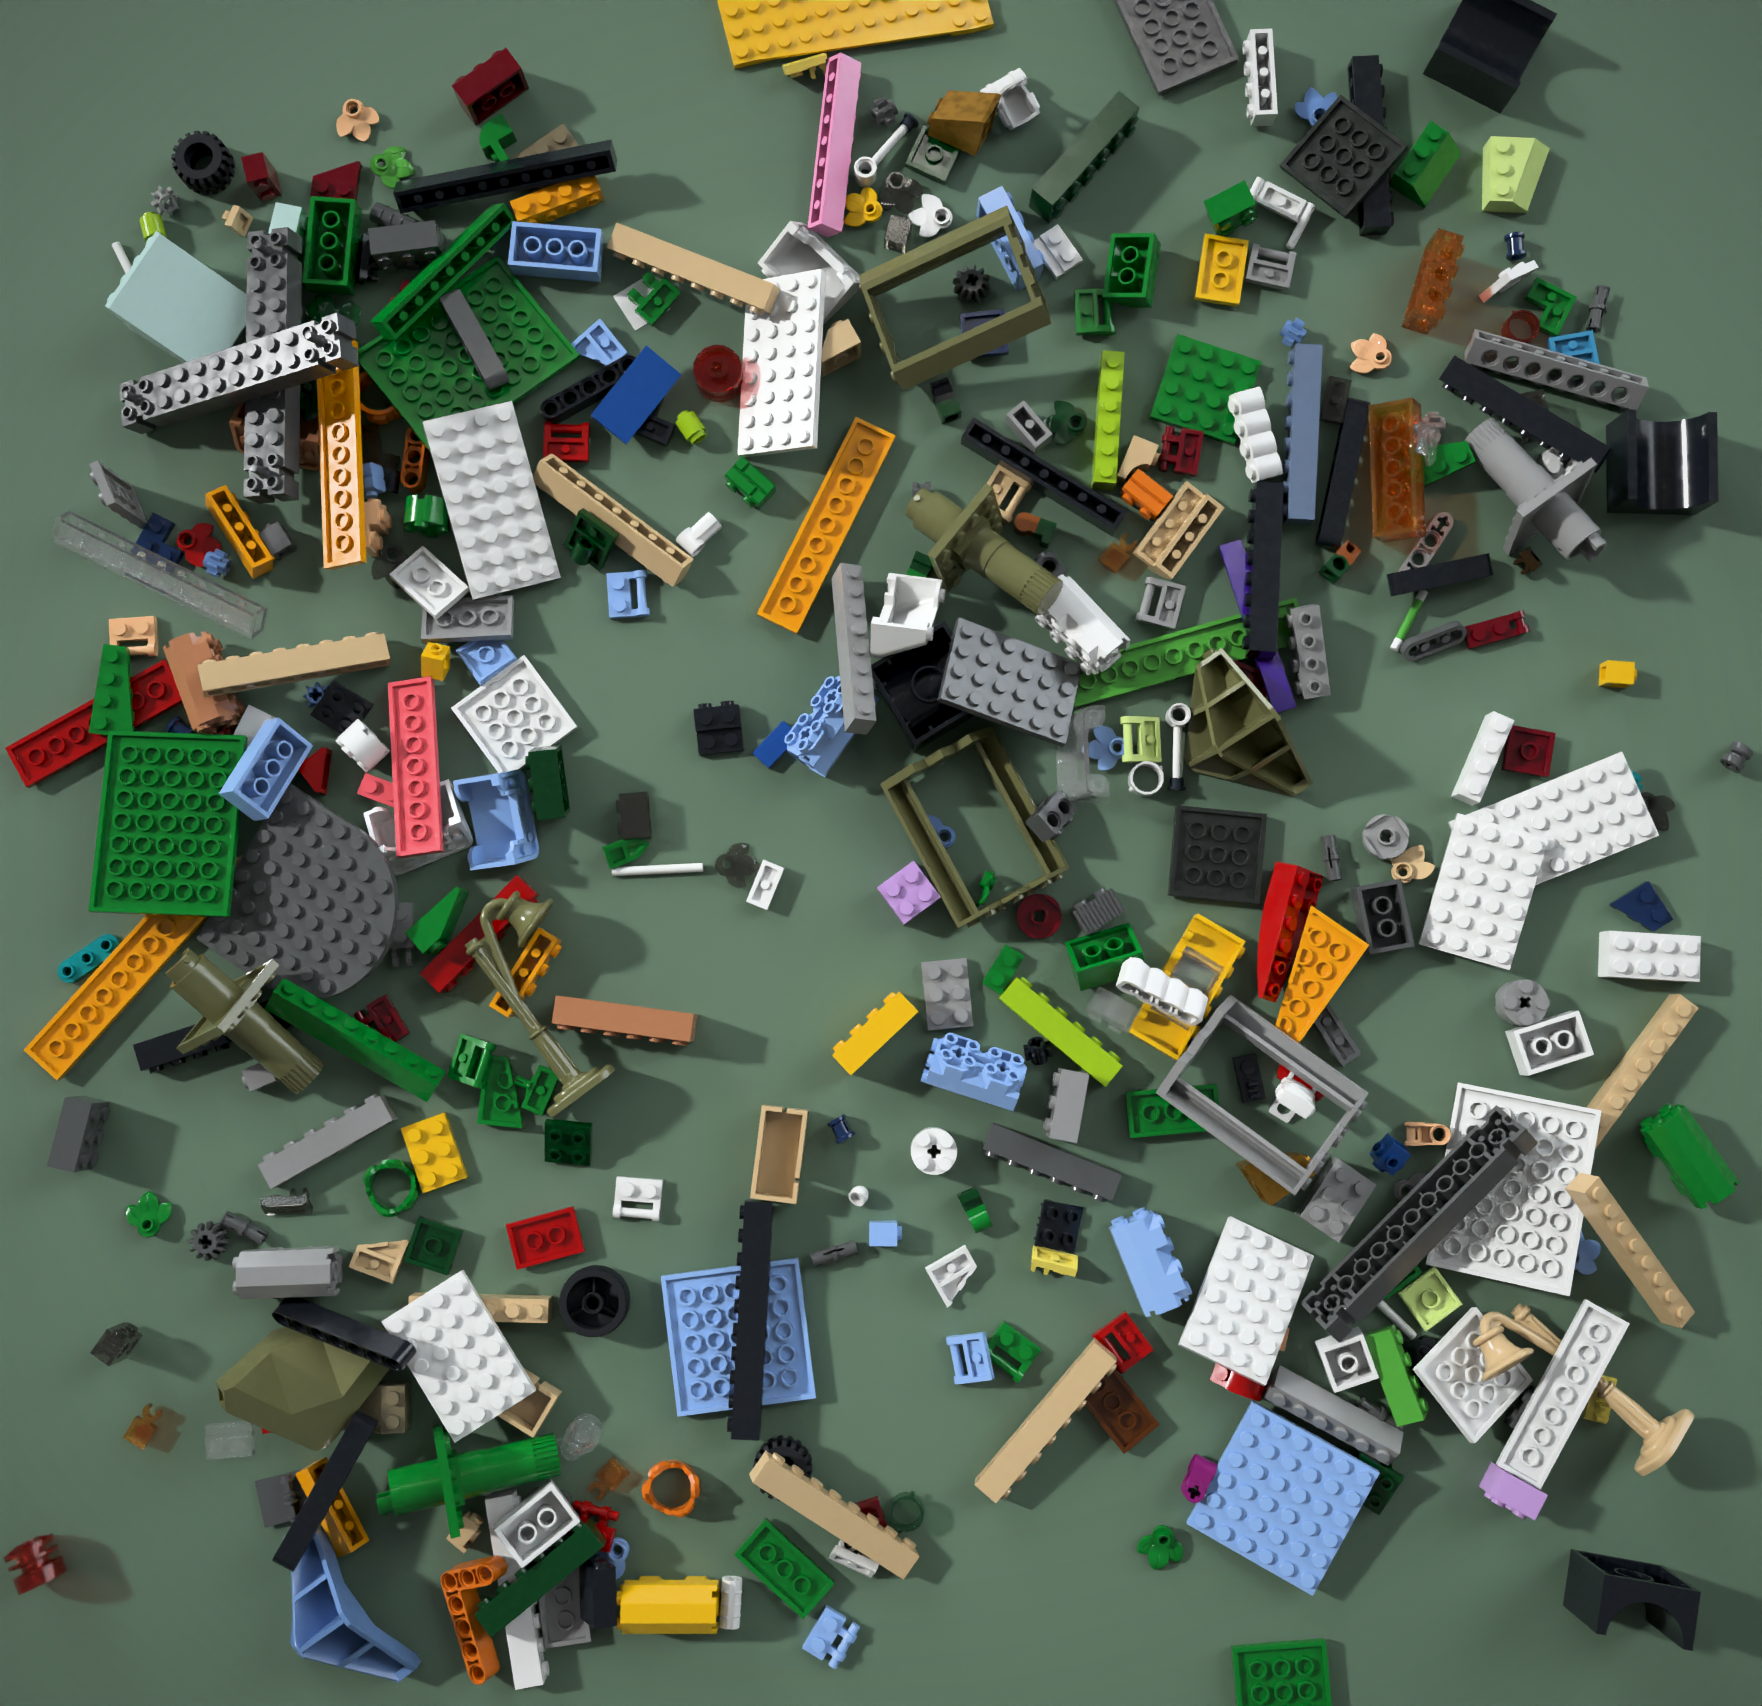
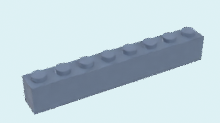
M1296 343L1292 351L1288 353L1287 363L1291 364V371L1288 372L1286 385L1290 386V392L1287 394L1285 406L1289 408V413L1285 417L1284 428L1288 429V434L1283 444V450L1287 451L1286 459L1283 460L1282 465L1283 473H1286L1285 481L1282 482L1284 483L1283 495H1285L1282 517H1284L1283 524L1311 525L1315 520L1323 345Z

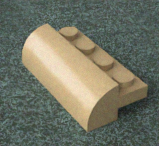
M1188 481L1184 482L1133 554L1147 564L1148 569L1165 579H1173L1225 507L1210 495H1204Z

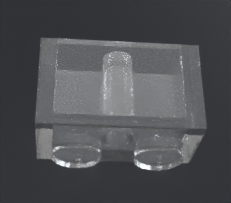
M1101 986L1097 987L1085 1009L1089 1013L1088 1017L1098 1023L1103 1020L1109 1024L1108 1029L1117 1034H1120L1121 1031L1124 1033L1129 1031L1140 1010L1137 1006Z

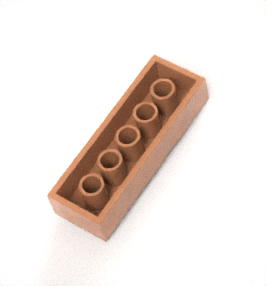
M556 996L552 1023L558 1024L557 1029L575 1030L576 1026L581 1027L580 1032L597 1033L598 1030H604L603 1035L620 1036V1033H627L626 1038L640 1040L643 1039V1036H649V1041L660 1043L665 1042L666 1039H672V1044L686 1046L688 1042L694 1041L698 1014Z

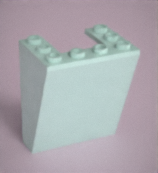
M156 231L147 240L141 254L134 259L133 266L128 273L123 275L120 285L115 292L109 295L105 307L130 330L182 363L231 348L246 327L247 294Z

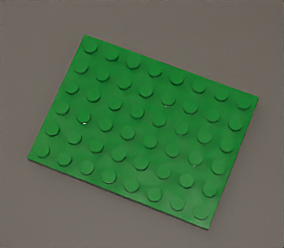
M496 256L450 287L444 294L457 288L460 289L502 363L509 378L508 383L488 391L446 317L438 299L396 340H386L379 335L358 349V362L361 368L429 451L430 447L423 421L512 401L514 405L580 359V354L499 256Z
M108 731L89 912L230 918L240 810L223 798L219 792L245 753L248 737L245 735Z

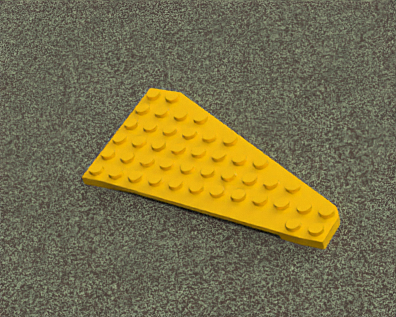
M717 0L734 69L787 57L948 34L950 36L970 34L994 27L988 0Z

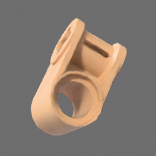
M1404 1122V1126H1406V1141H1404V1145H1444L1450 1140L1451 1133L1445 1125L1425 1122ZM1437 1128H1440L1443 1133L1439 1140H1435L1433 1137V1132Z

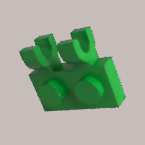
M647 271L642 277V283L652 289L650 294L644 298L635 288H632L627 295L629 296L628 299L638 306L635 309V313L653 327L678 299L681 292L666 278L659 282Z

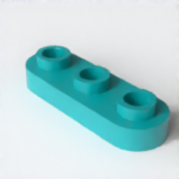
M112 934L100 936L63 961L57 970L58 977L66 983L78 982L97 969L121 943L120 938ZM108 941L110 947L105 949L104 944ZM89 954L91 959L89 962H86L85 957ZM68 967L71 968L70 975L66 974V970Z

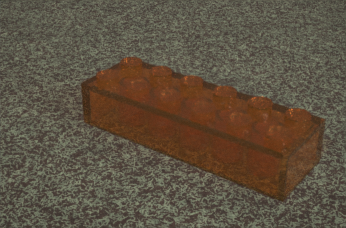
M1412 397L1368 405L1373 538L1383 543L1425 537L1421 404Z

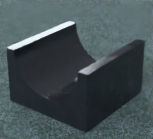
M1462 0L1423 74L1501 114L1518 89L1522 74L1557 13L1532 0Z
M1626 410L1606 425V445L1613 449L1606 458L1607 513L1696 515L1719 501L1717 412H1707L1701 416L1686 420L1653 422L1636 418V410Z
M945 620L933 627L932 641L927 642V645L885 656L871 665L873 686L880 693L895 716L913 753L975 716L937 701L953 635Z
M1571 1549L1563 1606L1596 1634L1606 1635L1611 1620L1621 1609L1634 1603L1644 1602L1646 1621L1682 1649L1693 1651L1701 1592L1663 1565Z

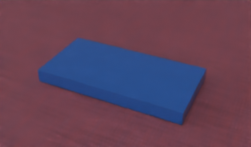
M646 345L593 411L591 417L626 445L682 374Z

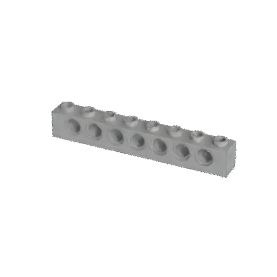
M1474 329L1464 352L1465 362L1475 368L1484 367L1493 373H1505L1517 380L1526 379L1538 386L1547 385L1559 392H1572L1580 398L1589 397L1601 404L1610 403L1617 405L1622 410L1631 409L1637 411L1649 388L1646 377L1478 329ZM1488 351L1496 352L1492 356L1485 355ZM1510 357L1517 358L1514 362L1506 361ZM1533 363L1538 364V366L1535 368L1528 367L1530 364ZM1552 370H1560L1557 374H1550ZM1574 376H1581L1578 380H1571ZM1596 382H1603L1600 386H1593ZM1618 388H1624L1622 392H1614Z

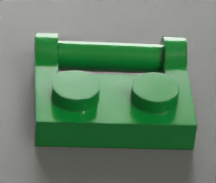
M1104 288L1074 290L1076 336H1111L1116 334V326L1113 325L1112 302L1103 299ZM1097 298L1103 299L1104 325H1099Z
M461 1033L447 1077L483 1089L485 1073L492 1051H495L497 1044ZM484 1048L475 1074V1078H472L480 1049Z
M1005 1321L1000 1324L988 1341L991 1362L1012 1376L1011 1379L1016 1383H1019L1041 1351L1039 1346ZM997 1345L1021 1364L1018 1369L993 1352L994 1347Z

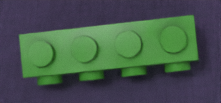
M1391 1324L1367 1331L1364 1338L1397 1427L1425 1420L1429 1411L1428 1403L1424 1397H1421L1419 1392L1420 1382L1417 1375H1413L1410 1368L1412 1361L1408 1352H1404L1402 1346L1403 1337L1400 1330H1396L1395 1325Z

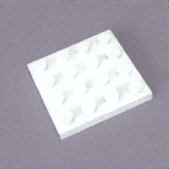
M525 655L451 707L498 773L517 769L521 770L526 766L525 756H528L530 750L535 747L555 745L578 728Z
M1471 1307L1413 1368L1416 1375L1470 1443H1476L1533 1381L1520 1363L1487 1382L1481 1381L1486 1364L1480 1348L1473 1346V1341L1481 1336L1479 1328L1480 1320L1483 1317L1477 1307Z

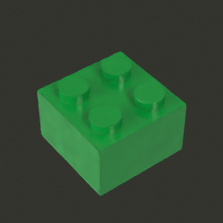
M1245 180L1203 201L1216 235L1226 237L1232 234L1239 226L1243 225L1245 227L1255 222V218L1258 217L1256 203Z

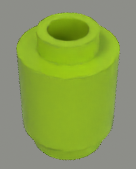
M146 212L140 217L139 222L145 242L156 231L167 238L161 215L155 212Z
M685 410L677 416L678 420L675 424L687 442L695 445L706 438V429L694 411L689 412Z

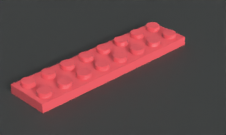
M428 676L388 683L396 857L402 859L444 852L434 679Z

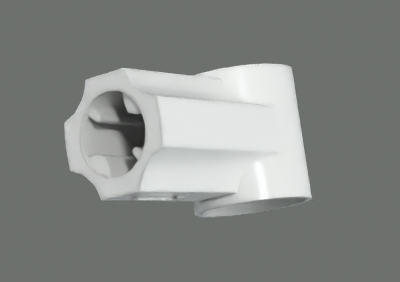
M708 512L692 528L688 527L682 531L676 538V542L690 557H694L705 547L706 542L722 528V525Z

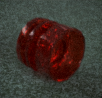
M53 1533L36 1536L16 1546L9 1554L3 1557L5 1563L14 1559L18 1561L8 1567L9 1572L18 1569L22 1571L20 1575L13 1579L19 1595L41 1586L68 1570L62 1556L50 1559L49 1554L55 1551L58 1545L54 1544L47 1548L45 1547L46 1543L55 1539Z

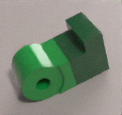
M916 551L906 575L928 578L933 567L929 556Z
M976 1186L957 1194L975 1233L993 1226Z

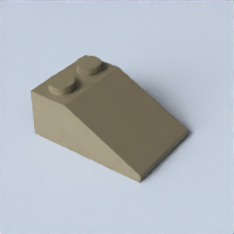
M411 1380L380 1381L358 1409L379 1421L373 1433H406L412 1428ZM351 1418L350 1421L346 1424V1426L343 1428L342 1431H346V1429H347L349 1423L351 1422L352 1418Z

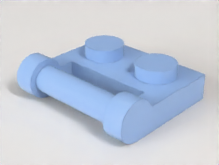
M646 570L606 573L610 619L650 616L646 599ZM630 580H636L637 609H632Z
M985 1332L946 1337L947 1345L950 1346L956 1375L954 1376L955 1384L988 1381L995 1378ZM959 1344L963 1345L968 1374L964 1373Z

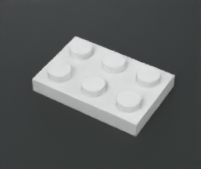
M424 546L419 548L389 574L393 581L436 620L470 591L463 581Z

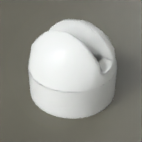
M856 1186L850 1191L848 1197L854 1205L863 1206L868 1199L869 1193L864 1186Z

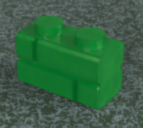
M743 456L725 474L726 486L734 493L737 491L744 496L742 500L751 508L755 506L757 509H760L777 490L776 485Z

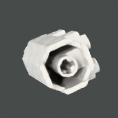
M1062 574L1058 576L1063 581V588L1054 604L1044 614L1037 615L1035 620L1042 628L1046 627L1049 630L1051 638L1056 643L1061 641L1066 643V654L1071 659H1076L1081 663L1080 668L1086 675L1091 673L1096 675L1099 673V670L1103 672L1119 660L1122 656L1119 653L1120 650L1123 648L1126 651L1129 648L1130 639L1070 576L1065 577Z

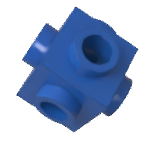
M1388 1133L1381 1141L1374 1144L1369 1153L1374 1160L1372 1164L1380 1172L1387 1171L1392 1176L1396 1171L1403 1168L1405 1162L1411 1156L1405 1146Z

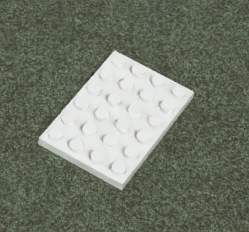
M1457 813L1418 944L1510 970L1549 838Z
M1228 1217L1178 1345L1265 1386L1314 1256L1236 1218Z
M461 1270L381 1321L389 1334L409 1341L416 1348L417 1352L407 1365L454 1443L536 1391V1388L464 1270Z

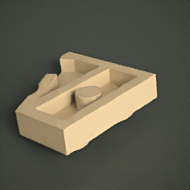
M402 1240L357 1245L348 1267L393 1284L410 1241Z

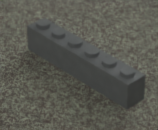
M993 1122L982 1146V1149L986 1150L985 1155L997 1160L999 1156L1008 1159L1006 1163L1017 1168L1020 1165L1029 1167V1173L1039 1177L1044 1173L1050 1176V1181L1062 1185L1063 1182L1071 1184V1189L1081 1194H1084L1085 1190L1093 1193L1092 1198L1104 1203L1106 1199L1113 1200L1122 1176L1120 1173Z

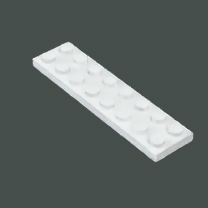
M1586 1299L1583 1300L1496 1462L1499 1467L1541 1490L1629 1326L1628 1322Z

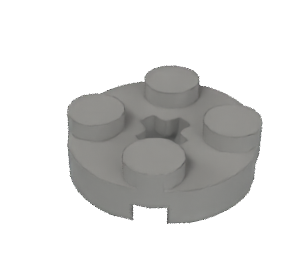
M1387 814L1377 815L1366 824L1362 832V842L1365 849L1378 860L1394 859L1400 856L1407 848L1409 830L1406 824L1396 816L1393 817ZM1381 832L1391 834L1389 843L1380 839L1382 837Z

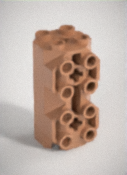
M206 631L201 632L202 636H196L195 632L171 639L169 641L170 647L165 645L163 649L192 730L197 734H218V731L222 730L223 727H226V729L236 728L239 720L242 718V714L245 712L242 701H238L237 692L204 698L197 667L198 664H202L205 660H223L221 652L224 650L220 640L215 639L212 633L209 634Z

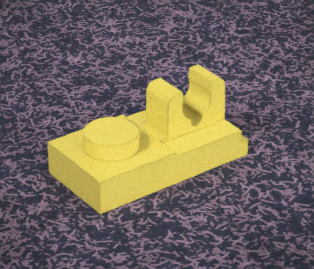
M821 53L783 64V72L786 76L790 75L791 78L803 75V71L808 69L810 77L816 79L815 70L816 66L822 69V73L825 76V59H827V55Z
M1033 1245L1032 1272H1035L1036 1267L1044 1268L1043 1275H1048L1049 1270H1053V1272L1062 1275L1076 1276L1078 1255Z
M1602 1375L1607 1382L1613 1381L1616 1386V1378ZM1594 1389L1583 1410L1582 1418L1606 1424L1609 1420L1611 1407L1603 1398L1597 1397L1598 1391Z

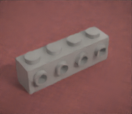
M1311 604L1288 608L1287 614H1285V624L1290 632V637H1288L1287 641L1293 655L1290 665L1292 672H1295L1296 681L1293 683L1294 692L1301 699L1331 695L1320 606Z

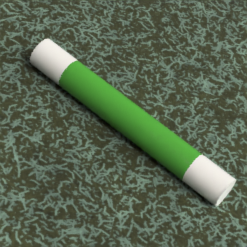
M1426 590L1418 592L1390 646L1391 650L1399 651L1428 594Z

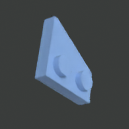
M598 319L571 343L580 355L605 366L622 356L629 355L601 319Z

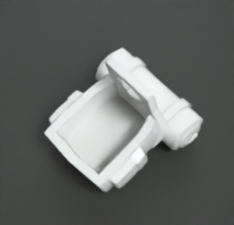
M1020 68L1008 72L1006 76L992 84L986 85L985 88L980 90V92L998 93L1001 95L998 104V115L1004 126L1008 127L1009 130L1027 123L1040 114L1039 103L1033 92L1030 93L1026 88L1027 77Z

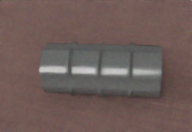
M376 202L370 211V220L383 227L419 222L408 214H400L399 210L392 209L388 205L386 206L379 202Z

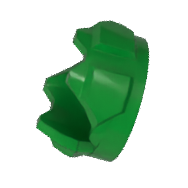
M393 1158L383 1160L381 1165H372L368 1168L363 1176V1183L366 1187L365 1191L372 1206L376 1208L380 1216L394 1217L400 1215V1211L411 1209L418 1199L419 1181L417 1175L402 1160ZM384 1168H397L404 1171L411 1178L410 1193L398 1207L383 1205L374 1194V1180L377 1174Z

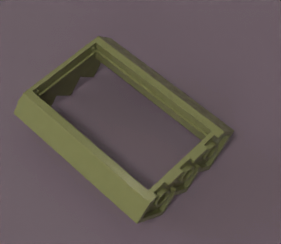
M1007 205L860 274L859 291L862 297L866 299L870 310V321L873 326H876L881 340L879 343L883 354L887 356L892 369L890 372L891 378L895 385H900L902 391L1051 324L1047 301L1038 284L1036 272L1026 252L1025 243ZM1007 235L1032 302L901 361L895 351L894 338L884 321L883 309L876 296Z
M993 726L967 734L952 745L941 748L925 759L910 764L880 784L958 928L967 925L968 928L980 922L979 917L983 916L986 919L1008 907L1007 902L1012 901L1014 904L1036 892L1035 887L1040 886L1042 889L1064 877V871L1070 869L1055 840L1050 838L1042 842L1025 823L1037 807ZM973 747L1043 873L1041 877L979 910L909 783L911 779Z

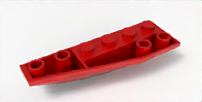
M1275 862L1261 919L1257 959L1258 996L1261 999L1276 1003L1296 957L1310 907L1312 905L1316 908L1317 898L1322 887V875L1298 865Z

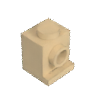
M468 1511L463 1517L464 1528L459 1529L461 1537L451 1539L449 1534L446 1539L464 1554L481 1533L478 1528L484 1522L483 1518L475 1512L471 1513Z

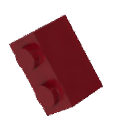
M263 152L241 157L246 181L260 201H270L278 196H282L277 172Z

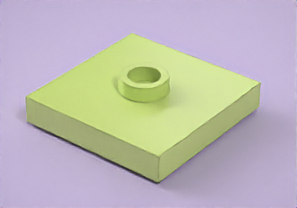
M1431 1266L1396 1292L1426 1332L1463 1305L1435 1266Z

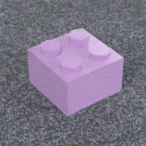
M915 861L909 863L877 887L879 893L903 925L907 924L941 898Z
M1492 1461L1479 1485L1485 1491L1484 1496L1500 1507H1506L1513 1514L1524 1520L1527 1516L1536 1520L1548 1496L1540 1489L1499 1467Z

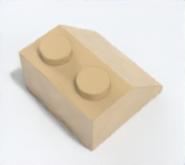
M849 319L836 321L828 329L822 348V377L861 357V341Z

